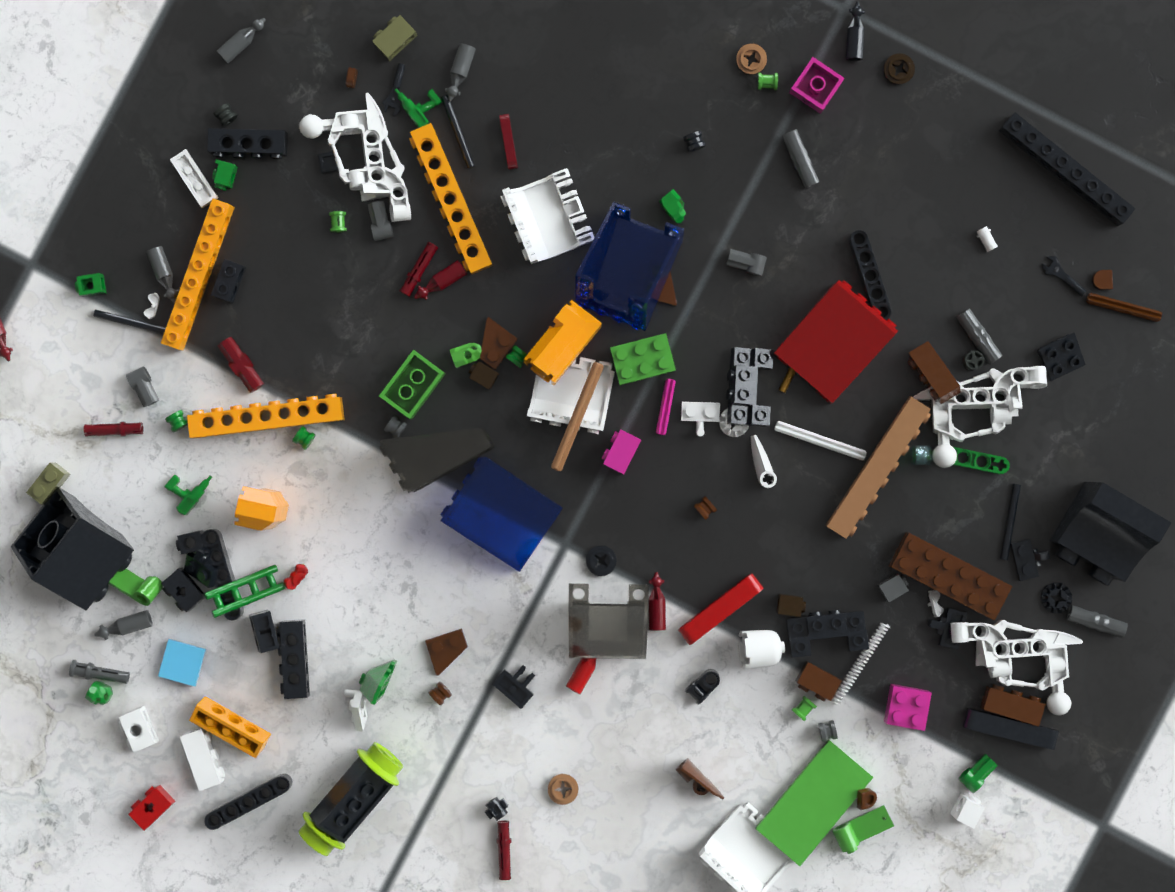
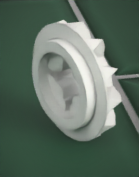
M728 408L722 412L719 425L726 435L739 437L749 429L748 425H735L731 430V425L727 424Z

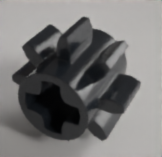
M495 797L485 805L488 808L485 810V814L489 819L494 817L498 821L508 813L506 810L508 804L504 798L499 800L498 797Z

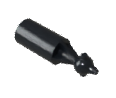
M856 2L855 6L849 9V13H852L854 17L847 28L846 60L850 61L863 60L865 29L860 16L865 14V10H862L859 2Z

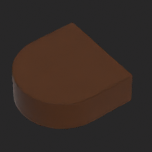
M348 68L346 87L354 89L358 74L357 69Z
M1112 270L1096 272L1092 277L1094 287L1099 290L1113 289Z
M870 788L858 790L857 808L859 810L871 808L877 801V794Z

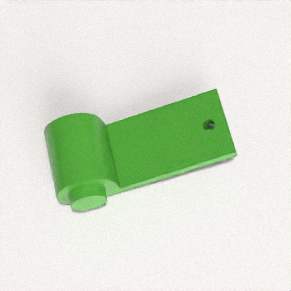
M128 569L122 572L117 571L108 583L144 606H149L163 588L162 582L158 577L148 576L144 580Z
M882 805L837 826L832 832L842 852L850 854L858 849L857 846L861 841L894 827V824L885 806Z

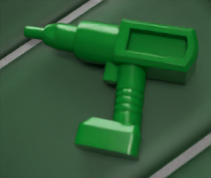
M397 88L394 90L399 101L402 103L401 106L417 128L429 124L423 113L442 103L433 89L429 90L427 94L430 101L423 105L420 103L415 105L411 99H408L402 92L400 93Z
M174 475L164 487L183 499L176 507L180 514L188 515L205 493L204 490L209 485L212 476L209 475L207 479L196 485L192 491L189 489L184 491L177 486L180 483V478L177 475Z

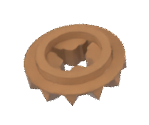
M746 44L738 51L736 62L739 69L745 74L754 75L764 69L767 63V55L761 46ZM755 52L754 59L757 60V62H752V64L748 66L749 63L746 57H750Z
M559 774L554 776L549 782L548 794L557 804H569L578 795V784L570 775ZM562 781L565 787L572 788L566 790L565 797H563L561 791L555 790L561 787Z

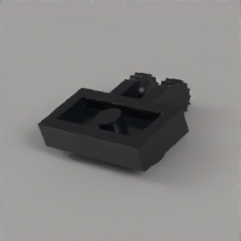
M524 665L520 667L514 676L504 669L492 683L493 686L520 709L534 695L526 686L535 677V674H529L523 684L517 680L526 669Z

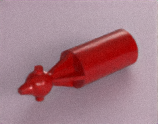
M602 640L595 644H590L589 647H591L592 652L580 660L566 684L567 688L581 695L596 668L597 654L604 653Z

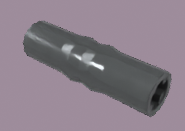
M797 129L782 135L804 188L806 189L819 183L812 161Z
M970 308L956 317L989 365L1003 356Z
M1074 605L1070 606L1067 613L1068 621L1099 632L1108 633L1123 638L1127 632L1128 623L1108 617L1105 614H1099Z

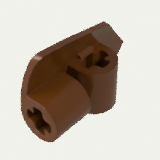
M688 758L676 768V771L687 783L694 779L693 790L696 794L705 795L710 792L720 799H724L721 792ZM698 783H699L701 786H703L705 789H702V788L698 789V788H697V787H698Z

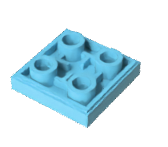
M168 639L158 676L195 687L206 649Z

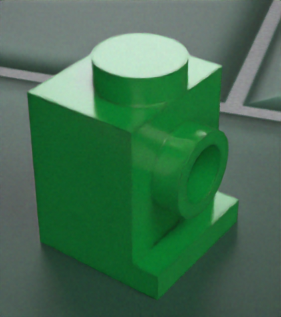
M216 159L215 163L218 165V168L214 169L212 176L215 183L214 187L224 191L226 188L232 189L238 167L235 164Z
M96 273L77 276L75 289L79 296L107 294L103 274ZM91 282H93V289L88 287Z

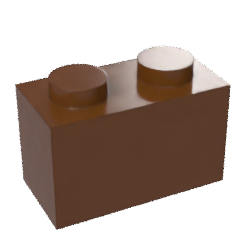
M808 661L805 662L795 680L799 684L798 688L807 693L809 690L815 692V697L824 702L826 699L832 700L842 682L839 678Z

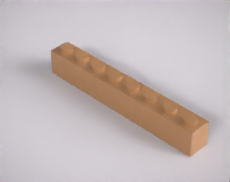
M911 396L908 397L826 523L828 528L846 539L848 536H853L857 529L855 525L858 520L862 521L868 512L866 508L869 504L873 505L878 497L877 491L880 487L883 489L889 479L886 477L890 471L894 472L899 465L898 459L901 455L905 456L910 448L908 446L911 439L915 440L919 435L920 430L918 428L930 418L931 414L929 411L931 409Z

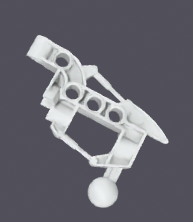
M369 93L365 94L367 110L336 112L335 119L321 120L318 116L312 114L301 119L299 129L306 138L314 139L320 136L323 131H330L328 145L332 147L339 170V178L345 184H349L350 190H360L362 202L389 197L391 222L411 220L407 189L401 178L404 172V165L400 163L395 150L391 146L382 113ZM361 134L365 167L364 169L350 171L349 169H344L335 144L341 135ZM372 136L376 139V142L369 143L366 138ZM384 140L396 165L392 170L384 166L381 144ZM376 155L379 158V160L377 162L370 161L369 156ZM377 173L381 176V179L375 181L371 175ZM399 190L403 196L395 197L393 191Z
M1018 367L1007 370L1004 373L996 369H990L989 372L958 382L961 393L956 396L963 395L966 398V401L962 403L958 402L956 396L940 404L938 400L934 401L929 393L930 388L913 396L918 401L932 400L933 433L938 434V446L935 447L932 453L935 464L939 467L947 468L955 463L957 453L950 445V439L963 442L965 438L991 433L998 434L1005 428V425L1011 424L1012 417L1018 416V409H1022L1020 388L1040 389L1047 387L1046 367ZM1016 374L1021 375L1023 381L1018 382L1013 376ZM989 377L994 383L993 387L964 388L962 386ZM981 394L985 397V401L979 402L975 396ZM1002 394L1005 400L998 401L995 395ZM990 408L991 428L964 434L955 428L952 423V409Z
M999 620L993 625L978 622L950 623L952 643L977 641L975 666H986L991 678H996V681L1006 686L1036 687L1038 690L1052 687V693L1046 702L1048 710L1058 716L1064 715L1070 710L1071 700L1064 693L1063 680L1069 677L1067 645L1082 644L1083 641L1060 631L1034 630L1022 627V625L1009 623L1006 620ZM978 626H980L982 630L980 636H977L975 633V629ZM1006 628L1033 634L1030 638L1007 639L1003 633ZM1035 642L1039 644V649L1036 652L1033 650ZM1017 643H1019L1020 645V651L1018 653H1016L1014 650V646ZM998 644L1002 647L1000 654H997L995 650ZM1042 655L1045 657L1046 673L1036 684L1012 680L1011 658Z

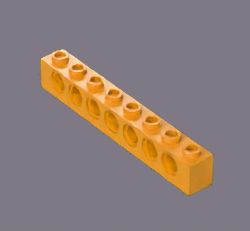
M432 123L411 131L410 143L413 149H418L420 155L417 156L420 166H425L427 170L424 175L428 184H433L435 190L432 191L435 201L440 200L442 208H439L443 219L447 218L450 225L447 226L451 237L455 235L457 243L454 245L458 254L462 253L465 260L462 263L466 272L470 271L473 275L493 266ZM425 143L432 144V149L428 152L422 150ZM434 160L440 162V166L437 169L430 168V163ZM446 178L447 185L439 187L437 185L438 180ZM449 195L455 197V201L451 205L445 203V198ZM455 213H461L463 215V218L460 222H454L452 220V217ZM464 230L470 232V237L467 240L460 238V233ZM470 248L478 250V254L473 258L467 255Z
M212 198L161 344L184 351L235 208L228 203Z
M337 394L325 395V399H318V396L306 397V401L299 402V398L288 399L287 403L280 404V401H270L268 406L254 403L249 404V408L243 409L242 405L230 406V410L223 411V408H213L210 413H204V410L192 411V415H187L190 438L345 420L342 397H337ZM324 403L327 405L328 410L325 414H320L318 407ZM302 406H306L309 410L305 417H302L299 413ZM284 408L289 410V417L283 419L280 415L281 410ZM266 410L270 413L268 421H264L261 417L262 413ZM245 413L251 415V421L247 424L243 421ZM227 415L232 417V423L229 426L224 424V418ZM208 417L213 420V425L210 428L205 426V420Z

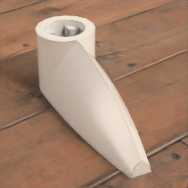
M757 435L750 436L752 456L758 481L761 486L771 488L776 484L777 476L773 472L767 454ZM765 474H768V476H772V480H770L771 483L769 485L767 484V482H763Z

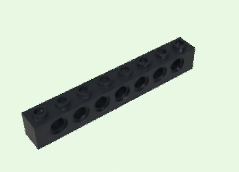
M1016 112L1000 128L999 132L1117 226L1124 224L1136 209Z

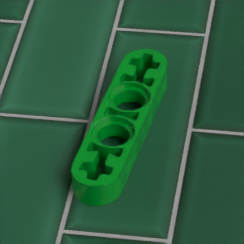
M953 447L957 453V459L953 465L996 474H1004L1010 468L1009 461L1004 457ZM961 452L966 453L968 456V460L965 463L958 461V454ZM980 456L985 457L987 460L984 467H979L976 463L977 458ZM991 458H993L992 462L999 463L1002 460L1005 468H1001L999 471L997 466H991V469H988L991 464Z

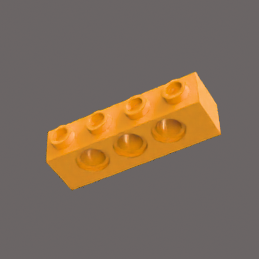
M206 696L196 705L189 719L192 723L254 758H257L271 736V733Z

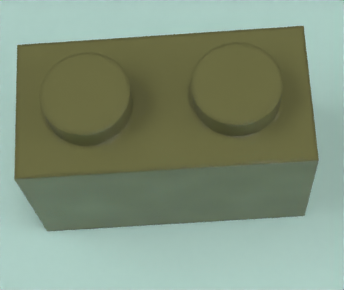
M401 15L397 18L396 16L393 17L383 31L379 30L373 36V44L389 61L418 36L416 31Z
M50 462L26 493L43 505L57 487H61L71 474L56 462Z

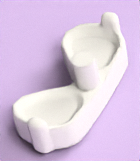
M158 293L148 295V299L152 304L151 308L144 311V315L148 319H152L156 315L160 301Z
M930 590L928 591L930 599L928 606H932L934 617H939L944 611L937 603L940 593Z

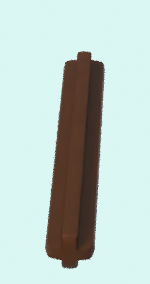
M1089 293L1086 302L1088 304L1159 322L1162 317L1161 311Z

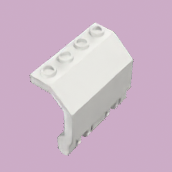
M567 168L523 187L511 190L508 187L502 190L504 195L500 196L504 207L508 206L511 213L507 215L511 225L515 224L518 231L514 233L518 243L523 242L525 249L522 250L525 260H530L531 264L551 259L595 241L593 232L584 234L592 230L590 226L582 227L576 231L573 224L587 219L586 214L580 215L584 213V209L579 196L571 198L577 195V191L572 190L563 195L559 191L560 188L567 187L573 183L572 179H567L571 177Z

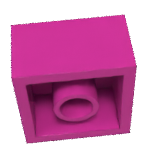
M812 57L789 93L821 114L845 78Z
M620 429L619 433L615 431L610 441L613 445L610 450L606 449L602 459L605 460L604 465L624 474L641 439Z
M890 684L884 722L889 725L925 731L932 693L928 690Z

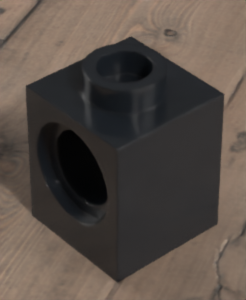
M203 530L177 536L176 547L178 551H181V555L204 548L202 542ZM189 537L195 541L193 548H189L186 544Z

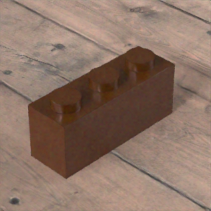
M929 341L909 352L908 363L910 367L918 371L920 374L918 377L924 386L928 385L930 388L929 393L934 401L938 400L940 404H943L961 393L960 385Z
M993 684L992 687L986 686L980 708L1035 726L1040 725L1046 705L1040 702L1041 698L1032 695L1026 698L1022 696V692L1011 690V693L1003 691L1004 687Z

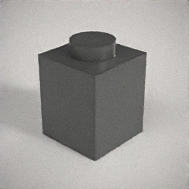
M897 573L877 584L887 602H891L909 591L906 587L909 585L906 578Z

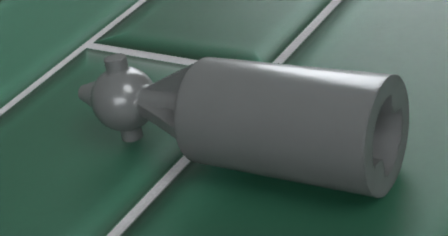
M266 19L254 20L252 27L239 30L216 51L229 64L251 44L255 31L263 29Z
M459 44L450 71L452 86L445 89V92L449 95V101L460 95L461 92L458 91L457 87L467 78L476 48L470 45Z
M162 246L152 248L146 251L155 277L167 290L166 294H163L164 298H168L175 303L179 290L172 288L173 273Z
M148 610L117 619L109 628L100 625V629L94 636L107 640L109 634L123 636L152 627L151 615Z

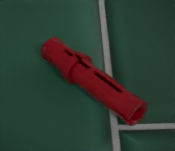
M429 241L427 242L412 271L408 272V277L399 290L401 293L408 297L411 296L417 283L421 282V276L438 249L436 245Z
M123 421L117 424L84 425L85 437L108 435L125 437L126 435L143 434L144 432L142 422L126 423Z
M506 820L497 822L498 838L496 843L498 844L499 880L511 879L510 843H512V839L509 834L510 822Z

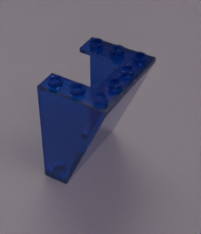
M613 202L575 275V303L584 309H591L599 315L611 317L616 322H623L629 324L634 329L646 331L682 244L684 229L666 222L665 230H659L631 219V208Z
M479 457L473 466L476 468L472 475L467 474L462 482L464 487L461 491L457 489L451 498L453 503L443 509L440 514L443 518L440 521L520 572L563 507L490 457Z

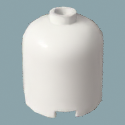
M772 630L740 631L739 637H742V643H738L740 662L744 661L743 669L775 666L779 663L782 653H785L784 641H781L778 634Z

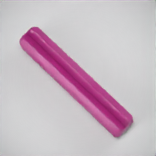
M673 379L665 380L656 434L665 435L667 431L676 383Z

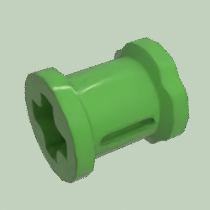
M758 73V90L762 88L777 90L778 73H774V75Z
M329 212L332 227L330 232H347L344 217L346 212Z
M803 696V700L796 708H792V711L805 721L806 716L817 706L806 696Z

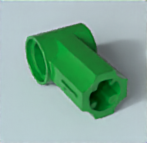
M984 754L972 767L967 768L958 780L972 793H975L982 787L984 780L998 765L988 755Z

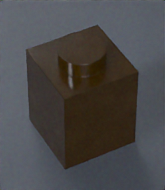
M481 362L474 363L468 372L471 374L470 379L489 390L499 376L498 372Z
M779 594L776 613L801 617V613H805L806 602L803 601V597Z

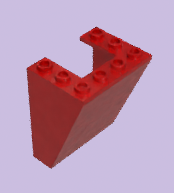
M838 280L827 290L773 353L784 365L790 366L817 390L816 392L830 404L843 393L898 332L895 328L897 325L890 319L885 320L880 316L882 312L875 306L870 307L865 303L867 299L860 293L856 295L851 290L852 286L845 280L842 282Z

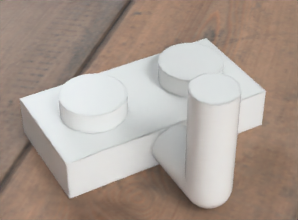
M682 402L681 421H696V435L701 437L705 434L704 422H720V403Z
M346 689L344 696L353 698L349 703V711H352L351 721L354 723L356 731L363 732L367 719L365 706L367 698L361 691Z

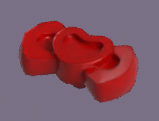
M297 564L295 571L291 572L290 577L283 580L285 587L291 590L295 589L301 580L305 578V575L308 574L307 567L304 564Z

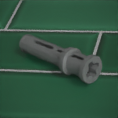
M72 660L69 669L70 677L75 675L85 677L86 680L97 678L128 684L130 672L96 667L90 662L85 664Z

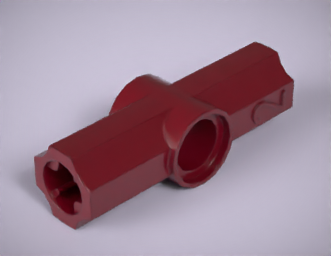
M232 337L225 339L218 345L228 360L229 367L242 380L250 393L264 385V382L253 368L252 361L241 351Z

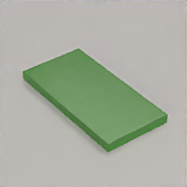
M828 739L755 829L797 865L801 866L855 801L858 790L864 789L873 779V776Z

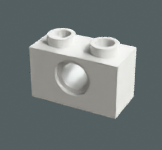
M144 706L119 717V727L122 732L125 731L127 746L133 750V753L159 741ZM134 725L141 728L140 735L134 733Z
M960 793L950 814L956 820L974 829L985 808L974 795Z

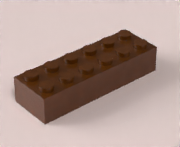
M908 532L905 533L889 564V567L994 621L1012 588L1011 585Z

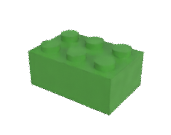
M666 333L610 347L620 386L676 371Z
M413 350L379 397L412 420L446 373Z

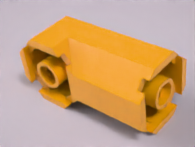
M573 300L569 302V305L566 304L553 320L555 326H549L548 330L524 358V363L526 365L530 363L532 365L530 369L546 382L551 380L552 385L559 381L602 327V323Z
M243 486L242 491H245L244 495H239L235 511V518H239V520L235 521L234 525L263 531L273 529L286 520L289 504L285 501L280 491Z

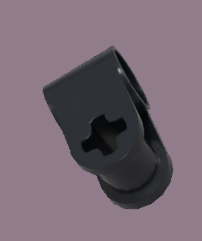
M714 669L706 670L685 689V692L689 693L696 700L697 705L702 703L719 685L720 677L718 672ZM709 674L717 677L714 683L706 681V677Z

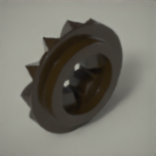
M898 53L890 56L884 66L885 77L891 83L898 85L907 83L914 75V62L905 54ZM903 62L904 64L902 65V70L905 73L900 72L899 74L895 75L896 69L894 68V66L898 67Z

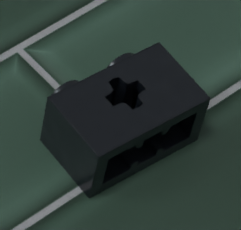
M183 567L178 568L161 583L164 586L162 588L163 591L177 601L175 604L181 611L189 612L205 599L202 589L184 571ZM185 587V594L181 595L179 592H181V588Z

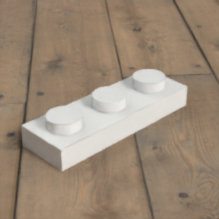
M186 149L170 159L201 208L209 205L212 198L218 199V196Z

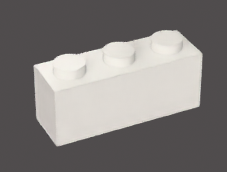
M200 728L180 736L198 790L201 791L221 784L224 781L225 772L222 766L219 767L217 761L219 756L217 750L212 747L211 733Z

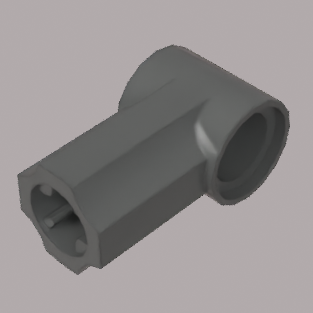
M384 201L368 204L374 241L394 237Z
M731 249L726 265L746 270L745 272L752 275L762 276L767 257Z
M144 366L126 374L130 386L136 391L143 407L150 406L159 401L151 384L150 374Z

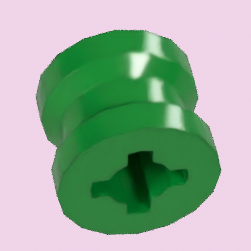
M514 345L512 347L513 351L507 354L506 358L521 368L527 354Z
M182 410L165 418L166 422L170 423L172 432H176L188 425V420L183 417L184 413Z
M302 426L292 442L295 444L299 443L302 449L306 450L316 434L313 432L309 433L307 428Z

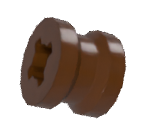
M706 496L702 498L700 503L694 505L695 509L705 520L709 518V514L717 511Z
M440 681L436 684L435 689H431L428 692L440 706L446 698L452 696L449 689Z

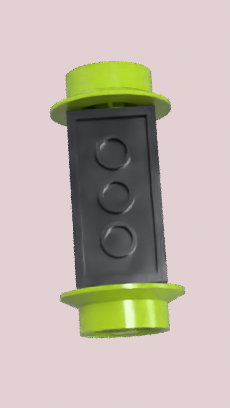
M374 742L368 750L358 749V759L312 813L304 812L302 814L305 824L298 831L299 835L311 848L324 856H328L334 848L343 850L347 839L393 785H399L396 775L402 770L403 764L388 749L377 742Z

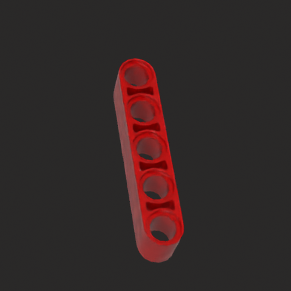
M750 573L678 629L679 633L689 645H692L764 589L753 573Z

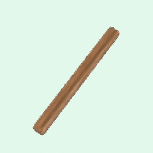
M594 362L557 450L551 468L561 472L603 371L604 366L600 363Z

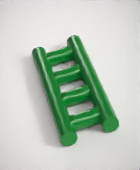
M272 565L204 593L206 600L213 598L217 609L211 611L213 617H219L284 590V583L277 584L273 573L278 572L277 566ZM266 576L270 587L259 591L255 581ZM248 584L252 595L241 598L238 587ZM231 591L235 602L224 606L220 595Z

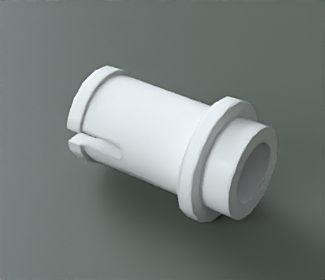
M986 226L977 231V238L980 237L986 251L989 252L998 247L989 232L991 229H988Z

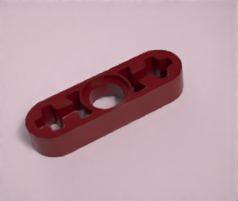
M509 114L499 115L508 169H517L518 164Z

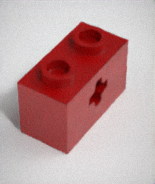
M161 785L156 788L152 786L145 793L146 798L140 801L138 799L130 807L132 811L128 815L144 831L176 802ZM152 803L154 806L149 810L148 806Z

